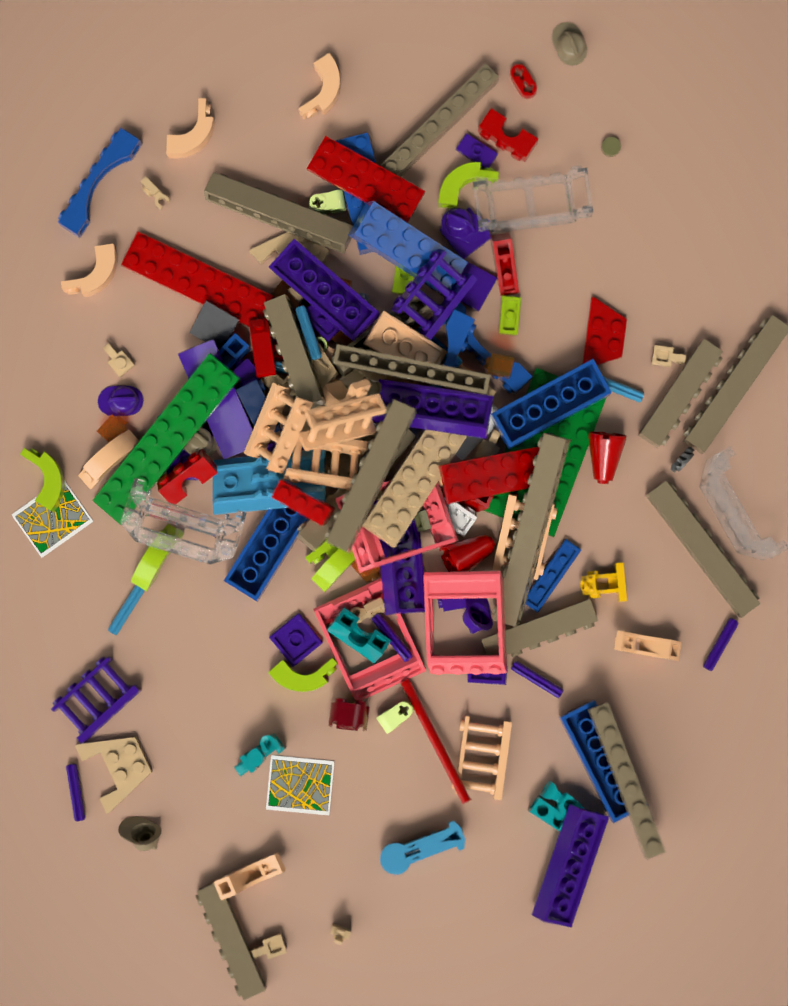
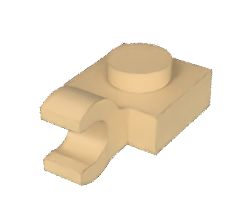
M146 176L140 181L143 185L142 190L149 197L152 195L155 198V204L158 209H163L159 204L160 200L164 199L166 202H170L169 198L162 194Z
M109 343L103 347L105 352L111 357V360L107 363L120 378L135 366L123 351L117 354Z
M654 345L651 365L669 368L672 362L684 365L686 355L674 354V348Z
M494 430L489 441L483 439L474 457L482 458L497 455L500 447L495 444L500 437V433Z
M380 597L368 601L364 608L354 607L350 611L354 615L356 613L360 614V619L357 623H361L366 618L371 619L376 614L385 612V608Z
M333 924L330 934L334 935L335 943L342 944V941L345 939L349 940L352 929Z
M281 933L262 939L263 946L251 949L253 958L267 954L268 959L287 953Z

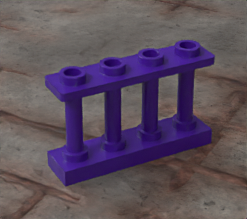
M437 249L430 254L427 264L418 270L416 278L405 287L406 291L402 296L396 298L391 309L399 314L402 311L407 313L421 325L419 333L429 340L433 338L478 280L472 274L465 273L461 275L443 259L447 252L441 249ZM438 265L456 280L457 284L453 289L449 290L431 274ZM426 280L445 296V300L441 305H437L420 290ZM414 295L433 311V315L429 320H425L408 305Z
M103 656L96 662L97 667L93 671L89 669L81 676L83 680L80 683L72 684L67 689L68 694L64 697H58L52 703L54 706L51 710L56 712L60 709L79 730L78 733L80 735L77 739L81 744L91 738L142 691L137 685L131 687V685L128 686L109 665L113 660L109 656L107 658ZM102 669L122 690L123 696L118 700L116 698L113 699L94 678ZM87 683L108 704V709L104 713L102 711L99 712L80 691ZM73 696L94 717V722L90 726L84 725L65 704Z

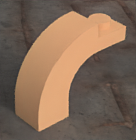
M330 53L314 62V69L322 79L323 86L320 93L314 99L299 108V113L303 119L314 117L318 110L324 116L331 110L338 99L340 92L339 70Z
M198 98V120L190 132L183 135H167L166 154L168 158L189 157L199 152L209 142L214 131L215 121L213 117H208L211 116V105H208L206 98Z
M115 245L95 246L96 265L94 270L84 278L61 281L62 290L68 294H77L81 290L84 297L92 296L103 290L110 283L116 272L117 250Z
M368 379L351 383L349 390H347L341 380L325 384L322 390L326 400L325 405L329 406L366 397L371 383Z
M130 430L125 431L99 450L83 466L84 469L78 476L90 490L93 489L114 466L130 454L139 440Z
M617 630L614 650L679 661L682 642Z
M275 853L216 880L214 884L221 900L238 894L256 883L283 873L286 869L279 853Z

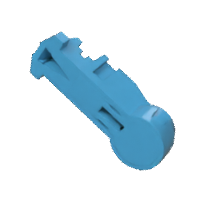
M455 821L448 822L449 827L437 832L434 831L426 837L421 836L403 844L399 842L388 844L381 851V866L389 874L399 875L404 873L410 864L456 846L460 851L465 847V837L462 833V828Z

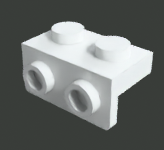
M444 497L454 530L464 538L477 519L475 516L476 512L468 506L463 508L459 505L460 502L447 504Z

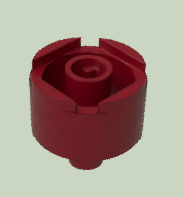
M336 698L335 702L331 703L328 726L332 727L333 724H336V729L358 731L359 727H363V731H367L370 707L366 706L367 702L365 701L347 703V699Z

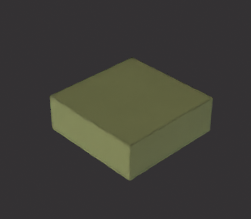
M427 511L418 512L414 517L418 532L431 529Z

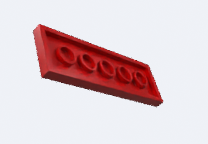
M327 136L324 137L307 167V171L365 203L370 201L376 202L407 223L425 194V190Z
M540 447L439 466L447 504L528 489L530 487L528 479L530 474H533L535 468L533 461L535 456L539 454Z

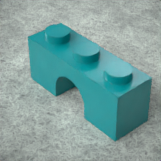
M343 608L334 618L327 631L375 663L383 655L391 640L376 629L372 633L364 632L357 625L360 618L346 608Z

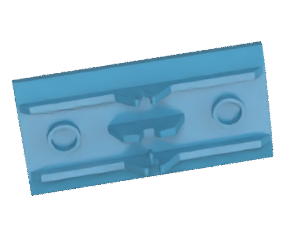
M313 449L301 451L299 470L311 472ZM321 450L319 473L325 474L326 450ZM293 452L285 468V471L287 468L292 469ZM248 456L214 460L218 471L213 476L214 515L289 508L271 497L280 480H284L285 471L282 474L266 469L269 460L265 457L262 459V457ZM304 482L293 483L306 494L326 502L325 486Z

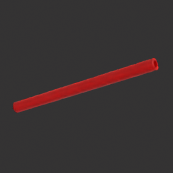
M409 679L401 682L462 804L469 802L471 798Z

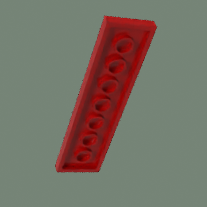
M137 232L121 263L122 267L201 305H204L207 299L241 318L239 323L249 328V320L264 318L263 310L266 309L264 302L274 298V296L140 232Z

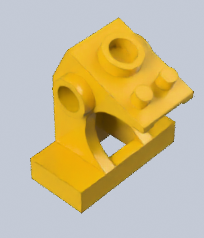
M624 562L614 564L615 573L599 575L598 571H589L587 576H581L580 588L583 595H589V599L601 598L600 594L617 593V602L627 601ZM608 578L609 589L597 590V579Z

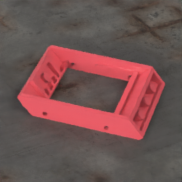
M391 480L383 482L380 490L386 489ZM437 482L422 505L423 509L427 511L431 525L430 530L435 544L417 550H408L385 558L379 538L362 526L352 547L359 572L458 541L439 482ZM344 495L335 498L340 510L344 505V502H342Z
M501 571L424 572L426 649L430 673L436 675L507 673L504 582ZM497 598L499 655H434L433 599Z
M382 578L313 609L355 701H362L426 671L401 614H396L398 617L396 620L410 648L408 650L413 655L407 662H404L400 655L397 654L350 676L337 646L335 647L325 625L332 623L343 608L349 611L354 607L364 608V605L372 599L380 597L384 599Z

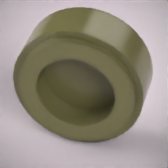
M615 137L606 138L601 146L603 154L608 157L616 156L621 149L620 141Z

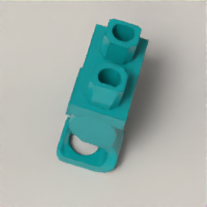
M275 733L265 735L261 738L260 744L240 757L241 762L234 768L240 776L248 771L253 773L264 763L269 754L275 750L279 754L286 747Z
M549 780L540 795L545 799L555 800L557 802L556 806H551L537 796L528 811L560 832L569 804L583 807L580 802L568 793H560L556 785Z

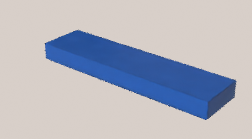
M567 539L564 540L544 569L543 575L539 576L530 589L526 601L528 607L537 613L540 611L581 552L580 548Z

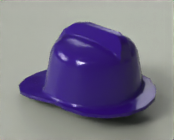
M450 209L442 217L441 224L444 232L463 242L476 243L485 235L486 227L482 218L465 209Z
M111 386L101 391L97 402L99 409L108 416H130L140 411L144 400L141 392L133 386Z
M465 598L466 609L462 619L469 628L470 633L474 634L481 630H490L493 626L488 600L486 598Z

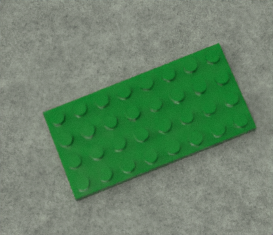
M536 368L526 395L559 376ZM606 398L509 450L506 446L504 453L538 447L539 439L544 433H551L571 439L554 499V508H557V514L555 519H551L548 536L553 538L589 446V432L595 430ZM529 488L494 495L488 509L483 511L504 518L509 493L517 494L516 499L523 503L524 495L529 491ZM513 510L512 518L518 521L519 513L523 510Z

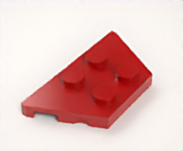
M591 297L582 365L594 359L597 365H602L606 362L620 359L623 355L627 319L595 297Z

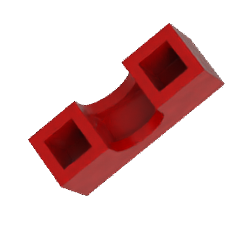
M491 108L478 127L479 135L487 141L490 139L495 142V146L500 150L510 152L511 156L517 161L522 160L525 162L537 145L538 138L524 129L516 137L506 136L502 128L506 124L507 118Z
M203 449L199 452H194L183 464L179 463L171 473L163 475L158 480V492L173 507L188 496L187 487L183 484L185 479L194 477L204 484L218 473L217 465Z
M285 479L280 480L271 496L321 526L328 523L335 510V507L319 498L317 499L306 494L300 487Z

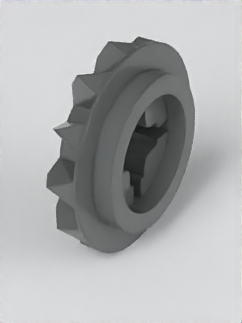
M688 447L671 466V470L674 473L676 471L679 472L694 456V449Z

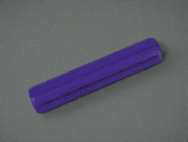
M380 613L373 616L372 621L381 633L391 640L390 644L404 662L409 661L413 657L412 653Z
M730 618L727 621L703 664L705 669L712 671L739 624L735 619Z
M515 661L511 670L557 698L562 695L563 689L520 662Z
M69 764L66 766L74 820L83 821L85 820V812L77 764Z

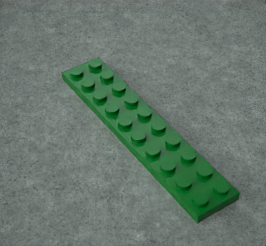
M209 353L92 501L116 522L123 525L240 380V377L212 353Z

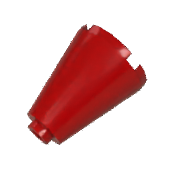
M600 431L589 432L588 439L593 477L597 480V483L609 484V481H613L627 435Z
M484 534L442 546L439 551L443 550L444 554L441 556V559L448 572H471L494 551L495 543L490 536Z

